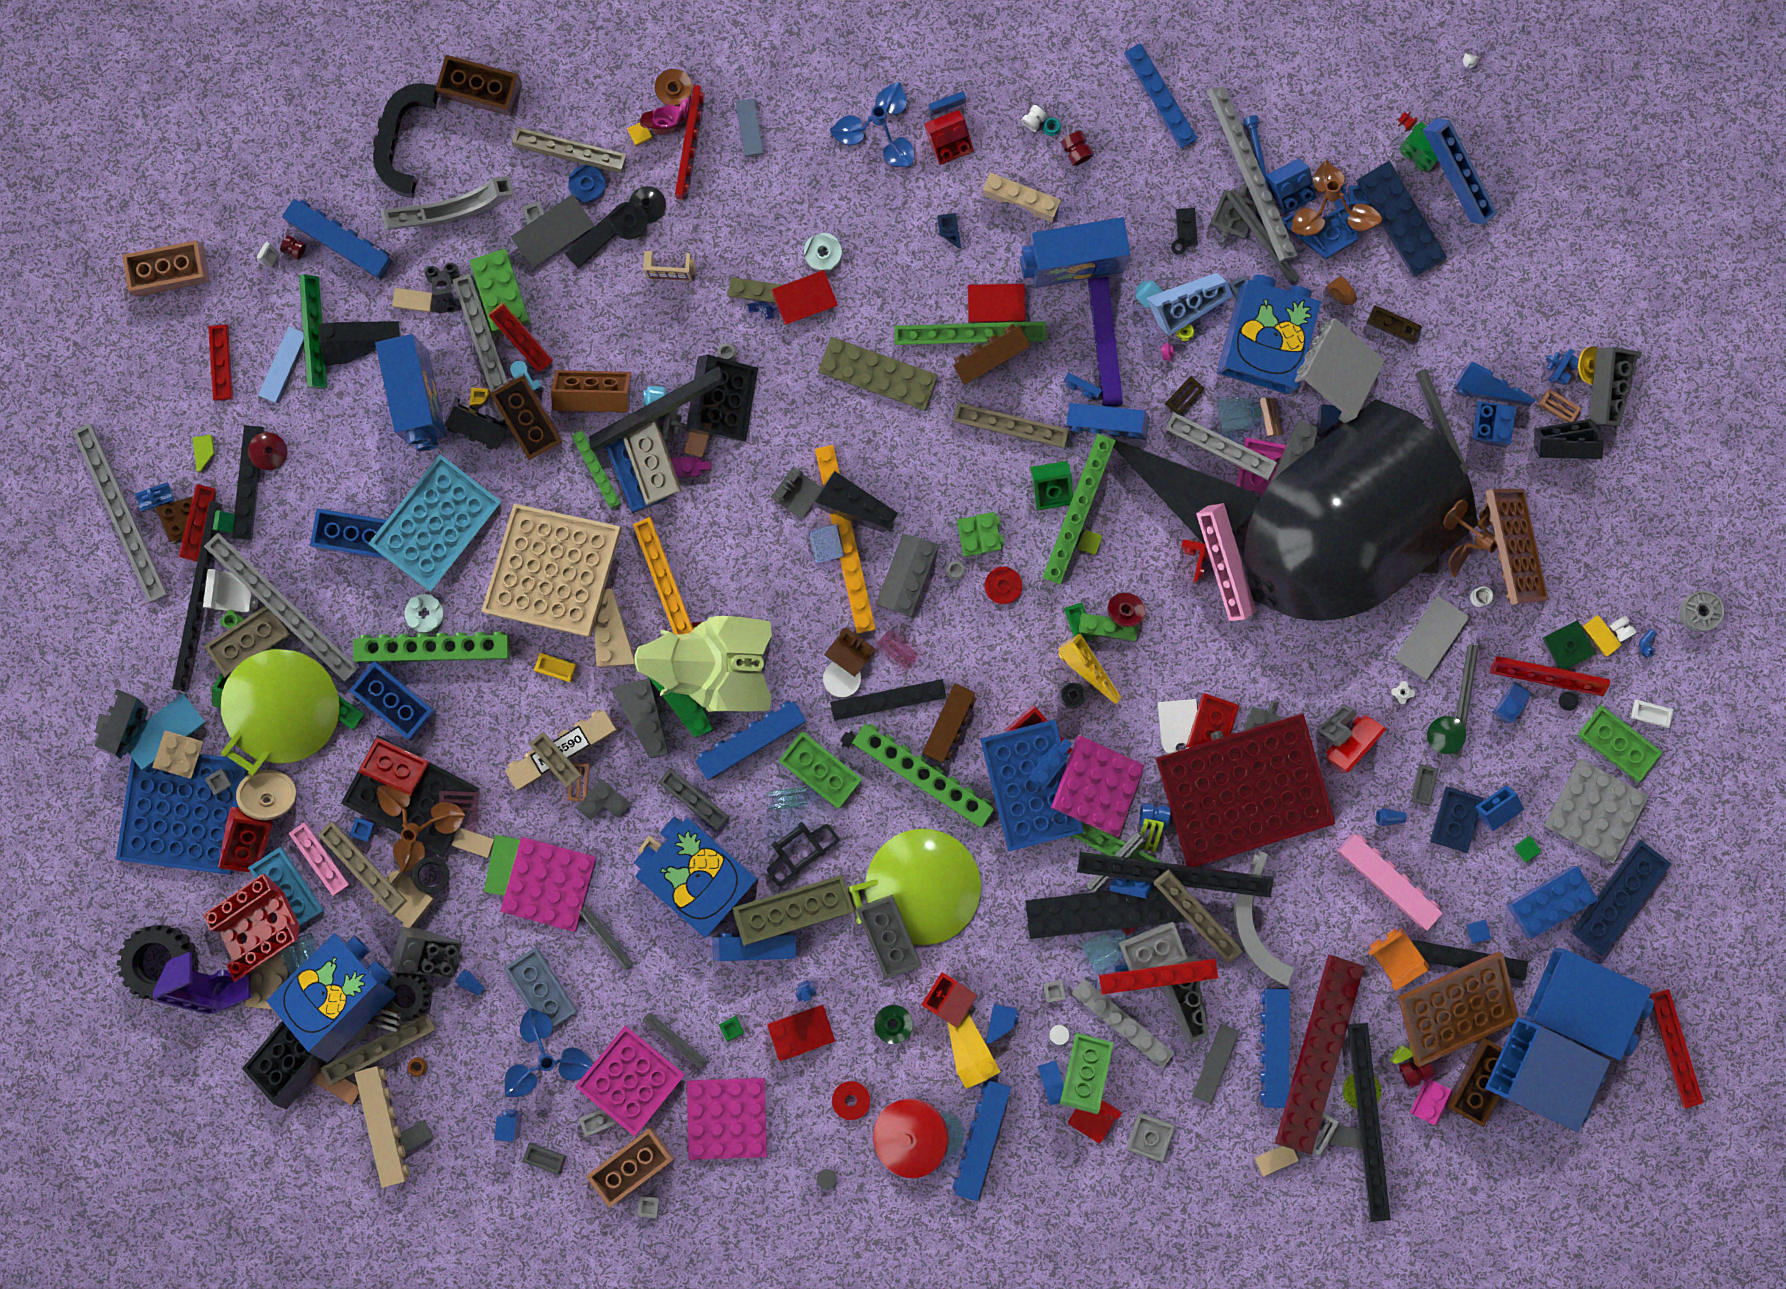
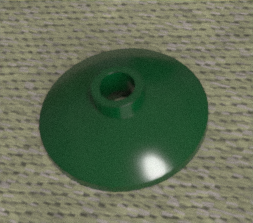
M885 1006L875 1017V1032L886 1043H901L912 1032V1017L902 1006ZM892 1020L897 1022V1026L894 1028L890 1026V1021Z

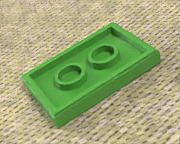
M495 835L484 892L505 896L520 839Z

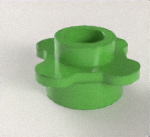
M228 610L223 619L220 620V624L231 629L243 621V617L236 615L234 610Z

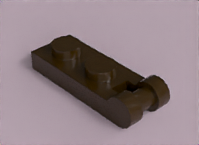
M1376 305L1373 306L1366 324L1400 338L1411 345H1415L1417 341L1416 336L1422 330L1421 325ZM1406 327L1411 330L1409 334L1405 333Z

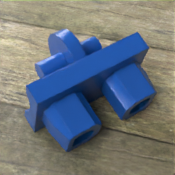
M1570 348L1568 352L1564 353L1561 360H1559L1561 356L1559 352H1556L1554 356L1548 355L1545 360L1549 363L1547 369L1552 371L1553 367H1556L1548 381L1551 383L1556 381L1562 385L1568 383L1572 375L1563 370L1566 366L1572 370L1577 368L1579 359L1573 355L1574 350Z
M168 482L135 493L141 512L175 501Z

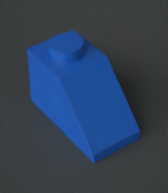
M1514 682L1492 712L1507 724L1513 723L1525 707L1531 693L1517 682Z
M993 1003L986 1043L991 1044L1012 1030L1014 1024H1018L1020 1013H1017V1008Z
M1057 1061L1038 1065L1048 1104L1051 1106L1060 1103L1064 1083Z

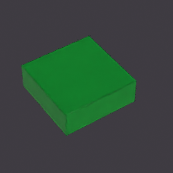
M216 511L213 530L233 533L235 514Z
M1530 835L1513 846L1523 862H1527L1541 852Z
M737 1016L719 1024L727 1042L745 1033Z

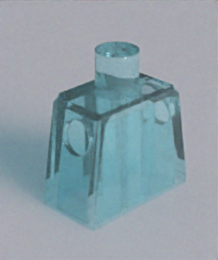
M1218 397L1216 400L1221 436L1249 429L1252 426V419L1262 418L1261 407L1251 408L1249 399Z
M1106 932L1084 940L1079 945L1099 976V974H1103L1123 956L1119 950V942L1126 940L1123 933L1112 938L1110 933Z
M308 933L299 936L296 942L279 953L290 975L316 951L313 934Z

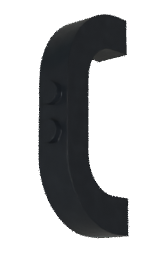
M416 83L399 89L390 97L385 105L382 118L380 117L377 126L379 131L373 140L374 167L383 183L400 196L413 199L417 180L413 175L400 173L393 168L392 157L404 114L413 107L423 106L435 109L438 99L435 85Z

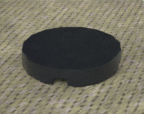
M622 202L612 211L610 218L611 228L622 239H637L647 229V213L637 203Z

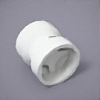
M1033 105L1030 108V113L1025 115L1021 121L1031 131L1036 132L1039 124L1044 122L1048 116L1040 107Z
M1479 587L1470 594V601L1476 607L1488 605L1493 600V593L1488 587Z
M1627 616L1609 625L1612 631L1617 633V638L1620 642L1637 632L1634 627L1630 626Z

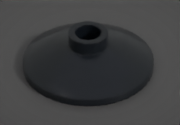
M644 186L638 188L629 199V202L637 203L644 208L647 213L648 223L659 220L666 209L664 195L654 187ZM648 200L650 201V204L648 206H644L643 202Z

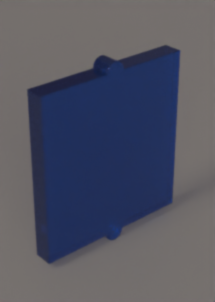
M838 524L826 527L821 526L819 529L808 532L815 564L826 561L832 562L833 559L845 556Z

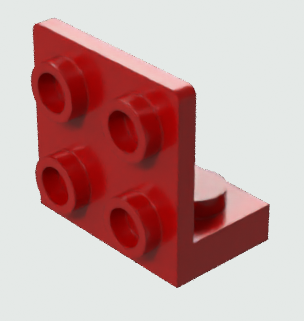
M1183 539L1180 550H1184V554L1195 556L1196 553L1199 554L1192 584H1196L1198 580H1202L1204 568H1201V564L1206 561L1208 550L1205 549L1206 544Z
M1102 1099L1098 1114L1075 1108L1067 1123L1100 1144L1115 1119H1119L1122 1112Z

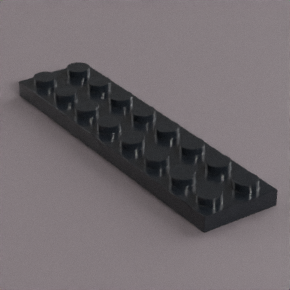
M1154 886L1147 898L1103 891L1025 900L1030 939L1163 925L1171 922H1185L1182 913L1156 886Z

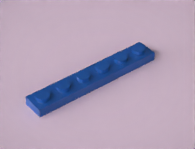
M1139 43L1125 51V57L1180 149L1198 139L1142 44Z

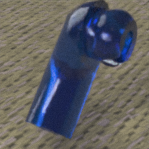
M761 301L748 304L749 313L760 311L764 314L765 319H772L774 317V308L766 302Z

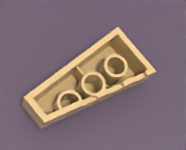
M612 588L604 589L594 623L596 666L599 668L636 666L632 646L615 592Z

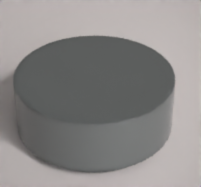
M830 1169L821 1170L817 1175L818 1185L822 1189H831L836 1183V1174Z

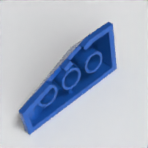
M1473 361L1463 368L1453 387L1463 397L1469 396L1531 406L1536 400L1519 388H1510L1508 381L1494 378V372Z

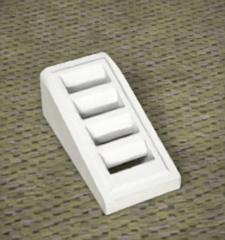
M266 241L257 255V261L271 268L279 256V252Z

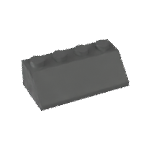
M902 534L875 605L911 618L937 552L938 544L919 537Z

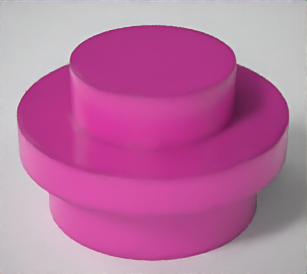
M1169 342L1161 345L1163 360L1172 361V357H1175L1174 346H1170Z

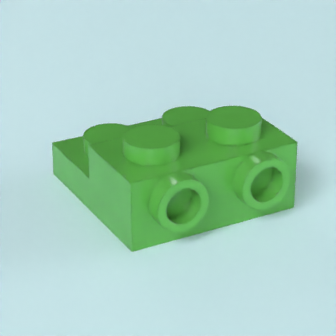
M995 512L957 519L963 557L1001 551L1004 539L1003 535L998 533L997 527H1001L999 515L995 516Z

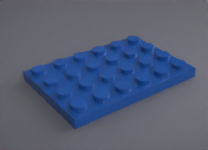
M1055 719L980 738L1008 852L1083 833L1081 821L1051 808L1067 766L1066 762L1045 789H1042L1028 778L1050 747H1053L1055 744L1058 746L1061 744Z

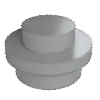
M724 343L718 348L717 355L720 358L733 361L736 357V349L732 344Z
M959 561L950 562L946 568L947 576L952 580L961 579L965 574L964 565Z

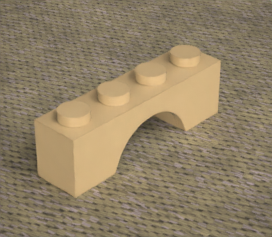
M991 172L983 189V196L998 202L1016 204L1027 209L1034 216L1052 223L1061 201Z

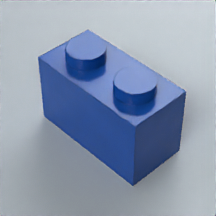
M1507 785L1475 807L1482 822L1492 831H1495L1524 811L1518 794Z
M506 1109V1111L497 1115L494 1140L514 1142L520 1137L522 1114H518V1110Z

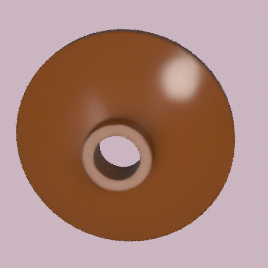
M667 69L660 73L655 81L656 96L666 105H680L682 100L689 98L691 95V79L680 69ZM673 86L677 87L676 92L671 91Z

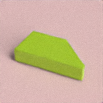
M211 434L192 437L198 473L204 470L205 465L215 455L214 440Z

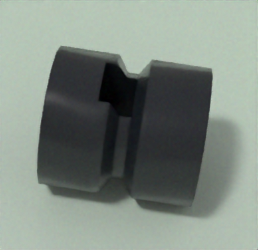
M1068 683L1060 692L1061 703L1069 709L1078 708L1086 699V691L1079 683Z

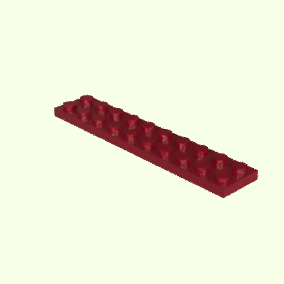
M1328 954L1275 1144L1312 1155L1346 1035L1347 1024H1349L1365 966L1333 955Z

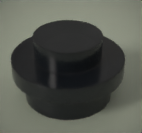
M1564 692L1559 697V706L1565 711L1574 710L1578 705V697L1573 692Z
M852 730L849 733L845 732L840 742L843 744L841 747L844 748L845 746L849 749L856 738Z

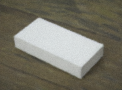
M1634 700L1630 718L1670 728L1674 709Z

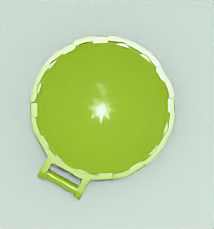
M270 649L242 661L228 677L222 692L221 715L225 728L232 739L220 754L224 757H229L249 771L248 774L253 776L264 761L282 764L292 763L316 753L332 736L339 718V695L329 673L313 658L294 650ZM236 745L257 761L252 765L232 751V747Z
M914 829L900 833L888 840L873 857L867 871L866 882L849 886L848 891L851 892L855 910L857 907L862 906L858 891L860 889H864L867 903L893 894L913 944L931 945L952 938L970 922L979 904L981 879L973 856L957 839L937 830ZM856 911V914H857L856 922H857V924H861L862 922H861V920H860V918H859V915H858V913H857V911Z

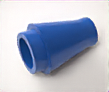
M1387 808L1378 809L1376 812V822L1382 827L1405 823L1406 813Z
M465 969L455 980L458 987L477 996L485 987L470 971L467 972Z

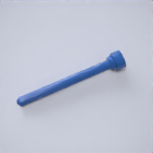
M1258 115L1248 116L1243 119L1244 126L1250 131L1255 158L1270 191L1257 131L1258 124L1260 123Z

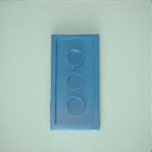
M182 693L138 727L137 735L129 743L128 753L141 770L145 771L154 764L165 730L190 737L207 723Z
M282 846L248 867L255 879L261 874H266L285 893L300 926L324 911Z

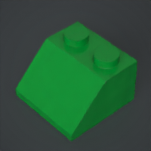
M1068 461L1030 467L1037 511L1070 505L1073 498V485Z

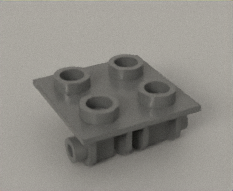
M792 467L771 498L802 519L822 487L805 476L802 471Z

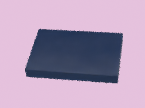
M1446 786L1429 842L1468 853L1479 816L1475 807L1483 802V798Z

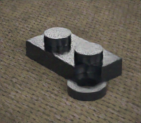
M1195 208L1175 210L1178 240L1172 243L1171 250L1177 255L1183 254L1186 247L1198 246ZM1181 244L1182 249L1176 250L1175 245Z

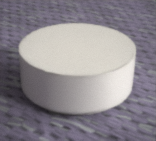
M1055 1025L1051 1028L1049 1036L1053 1043L1062 1045L1068 1041L1069 1031L1063 1025Z

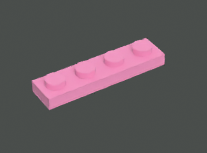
M306 822L288 833L332 896L337 895L350 885Z

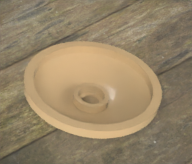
M276 770L256 771L253 776H246L240 782L236 791V800L240 810L247 816L258 820H271L284 815L291 809L296 799V788L293 781L284 773Z

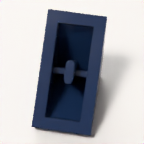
M1320 405L1317 423L1318 436H1321L1340 420L1339 417L1342 411L1336 406Z

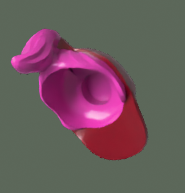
M689 98L682 100L680 107L666 105L662 108H656L653 111L643 113L640 118V125L643 128L653 129L660 136L674 132L680 122L688 118Z

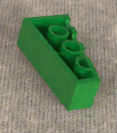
M649 677L659 692L665 688ZM672 692L663 695L694 738H699L714 731L704 707L689 695Z

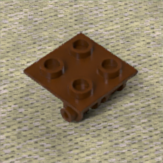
M193 496L155 507L169 543L174 542L176 544L183 539Z
M845 627L824 655L855 677L876 649Z

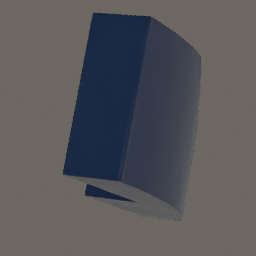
M956 213L937 215L940 235L957 248H961Z

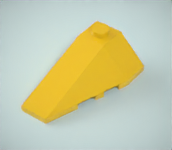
M1081 634L1063 643L1058 648V654L1063 662L1066 661L1073 670L1113 703L1116 704L1120 701L1121 695Z
M968 1012L958 1029L948 1023L956 1072L966 1089L1001 1072Z

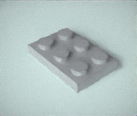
M1174 922L1164 924L1119 942L1129 970L1170 965L1187 959Z

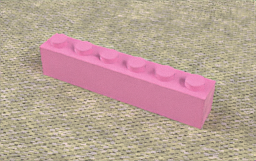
M1224 503L1209 505L1196 514L1229 621L1245 620L1256 612V607Z
M1352 834L1337 852L1419 927L1427 931L1443 914L1439 910L1440 906L1435 901L1426 899L1424 897L1426 895L1425 892L1419 887L1414 888L1410 884L1411 880L1402 873L1400 875L1395 871L1397 867L1389 860L1387 862L1381 858L1382 854L1374 847L1371 849L1366 844L1368 841L1363 836Z

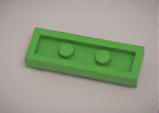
M1081 614L1079 633L1132 642L1136 641L1138 625L1123 627L1116 624L1110 617Z

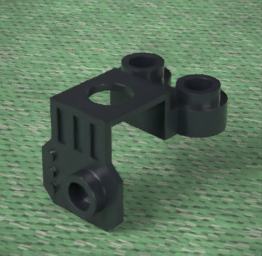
M447 263L443 271H439L435 266H429L425 271L427 281L432 283V292L435 300L433 307L435 312L439 314L455 312L462 308L459 299L454 298L452 294V279L460 276L459 268L454 263ZM447 285L446 288L442 290L436 288L438 286Z

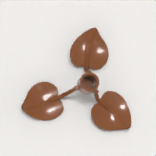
M1325 160L1313 177L1315 189L1318 192H1325L1321 208L1318 213L1311 208L1299 210L1293 217L1291 230L1303 236L1319 233L1325 226V220L1320 216L1323 213L1326 202L1328 200L1335 202L1339 198L1350 215L1348 217L1349 226L1356 231H1367L1382 222V217L1374 208L1366 204H1356L1351 211L1344 199V194L1341 193V187L1345 182L1343 173Z
M1465 500L1458 501L1445 516V528L1452 530L1459 522L1477 535L1475 539L1477 545L1466 543L1464 547L1459 546L1449 558L1448 568L1454 578H1456L1461 566L1470 554L1471 548H1476L1480 551L1485 549L1490 553H1493L1498 548L1494 541V535L1487 529L1491 524L1489 518L1491 514L1487 504L1482 508L1479 514L1480 520L1478 521V528L1484 530V533H1479L1461 520L1468 508V503Z
M381 785L377 789L379 803L387 814L398 816L401 811L403 812L402 826L404 829L401 832V839L396 841L393 846V855L402 873L412 870L414 865L425 857L426 849L424 844L415 841L420 831L435 822V827L439 832L444 834L453 833L460 827L465 818V813L460 807L449 802H441L431 809L433 819L421 827L415 823L407 824V811L405 807L410 804V796L388 785Z

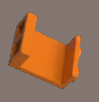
M1394 928L1386 934L1387 937L1385 939H1377L1370 944L1371 948L1368 951L1370 956L1372 954L1375 956L1392 980L1391 986L1395 991L1429 969V965L1402 928L1399 930Z

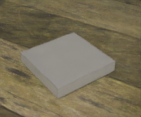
M1138 1112L1126 1150L1163 1163L1176 1125Z

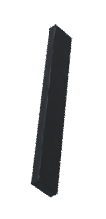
M719 366L592 434L589 436L590 449L595 453L725 383L721 368Z

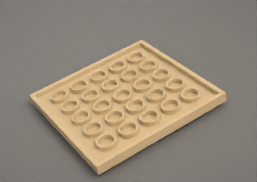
M513 504L481 612L590 638L622 528L607 523Z

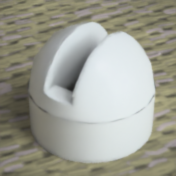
M1465 53L1463 65L1467 67L1470 64L1469 68H1473L1477 65L1480 57Z

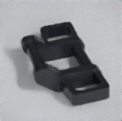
M801 821L797 824V828L778 842L775 841L771 844L779 854V857L767 868V872L778 886L784 884L794 875L795 877L799 875L802 869L819 856L823 857L827 854V850L840 841L829 824H825L810 832ZM827 828L835 840L823 849L813 835ZM801 833H804L816 850L794 865L782 848ZM782 859L792 873L782 881H779L773 874L772 868Z

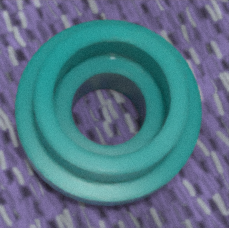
M1054 117L1047 118L1042 125L1043 132L1047 136L1058 135L1061 131L1060 121ZM1052 124L1055 126V129L1050 130L1048 126Z

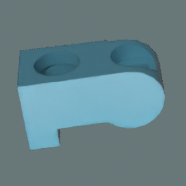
M516 361L511 365L510 370L514 378L525 373L536 393L543 389L538 379L533 382L529 375V369L524 362Z

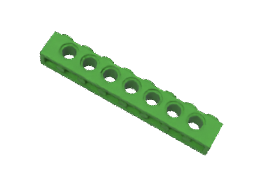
M1100 434L1096 435L1042 578L1061 584L1116 440Z
M474 632V636H467V633H455V636H447V633H436V637H428L426 633L417 634V637H409V634H397V638H390L389 634H380L378 638H371V635H359V638L353 639V662L373 663L374 661L418 662L510 659V636L505 635V632H493V635H486V632ZM473 641L475 644L474 649L467 651V643ZM493 641V649L487 651L485 648L486 643ZM415 642L417 644V649L415 652L411 653L409 651V646L411 643ZM431 642L436 643V649L433 652L428 650V645ZM450 642H454L456 647L453 651L449 652L447 645ZM377 643L379 649L376 653L373 654L371 652V646ZM393 643L398 645L395 653L390 652V646Z
M873 724L863 725L852 742L853 745L982 828L994 810L991 807L992 802L984 797L980 800L975 796V791L969 787L962 788L959 786L960 781L952 776L948 779L942 775L944 771L934 765L933 768L926 764L928 761L920 755L916 758L910 754L912 750L903 744L901 747L896 745L893 737L888 734L885 736L878 733L880 729ZM874 737L881 740V745L878 748H873L870 745V741ZM889 748L897 750V756L893 759L886 756V751ZM909 758L913 761L914 765L911 769H905L902 766L904 759ZM921 769L929 771L930 776L928 779L922 780L919 778L918 773ZM939 779L943 780L946 784L945 789L941 791L937 790L934 786L935 781ZM952 791H960L962 798L959 801L952 800ZM969 801H975L978 804L975 812L967 809Z

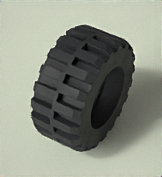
M154 925L140 928L139 931H135L130 935L131 938L123 942L125 947L120 949L118 955H121V960H117V966L121 967L118 975L124 978L122 984L124 987H130L129 992L133 995L138 994L141 999L153 1000V990L158 982L151 979L143 968L144 953L151 945H164L170 951L172 958L192 952V970L196 971L198 968V964H195V959H198V953L193 952V949L196 947L193 942L190 943L188 941L190 937L187 934H182L180 929L172 928L169 925Z

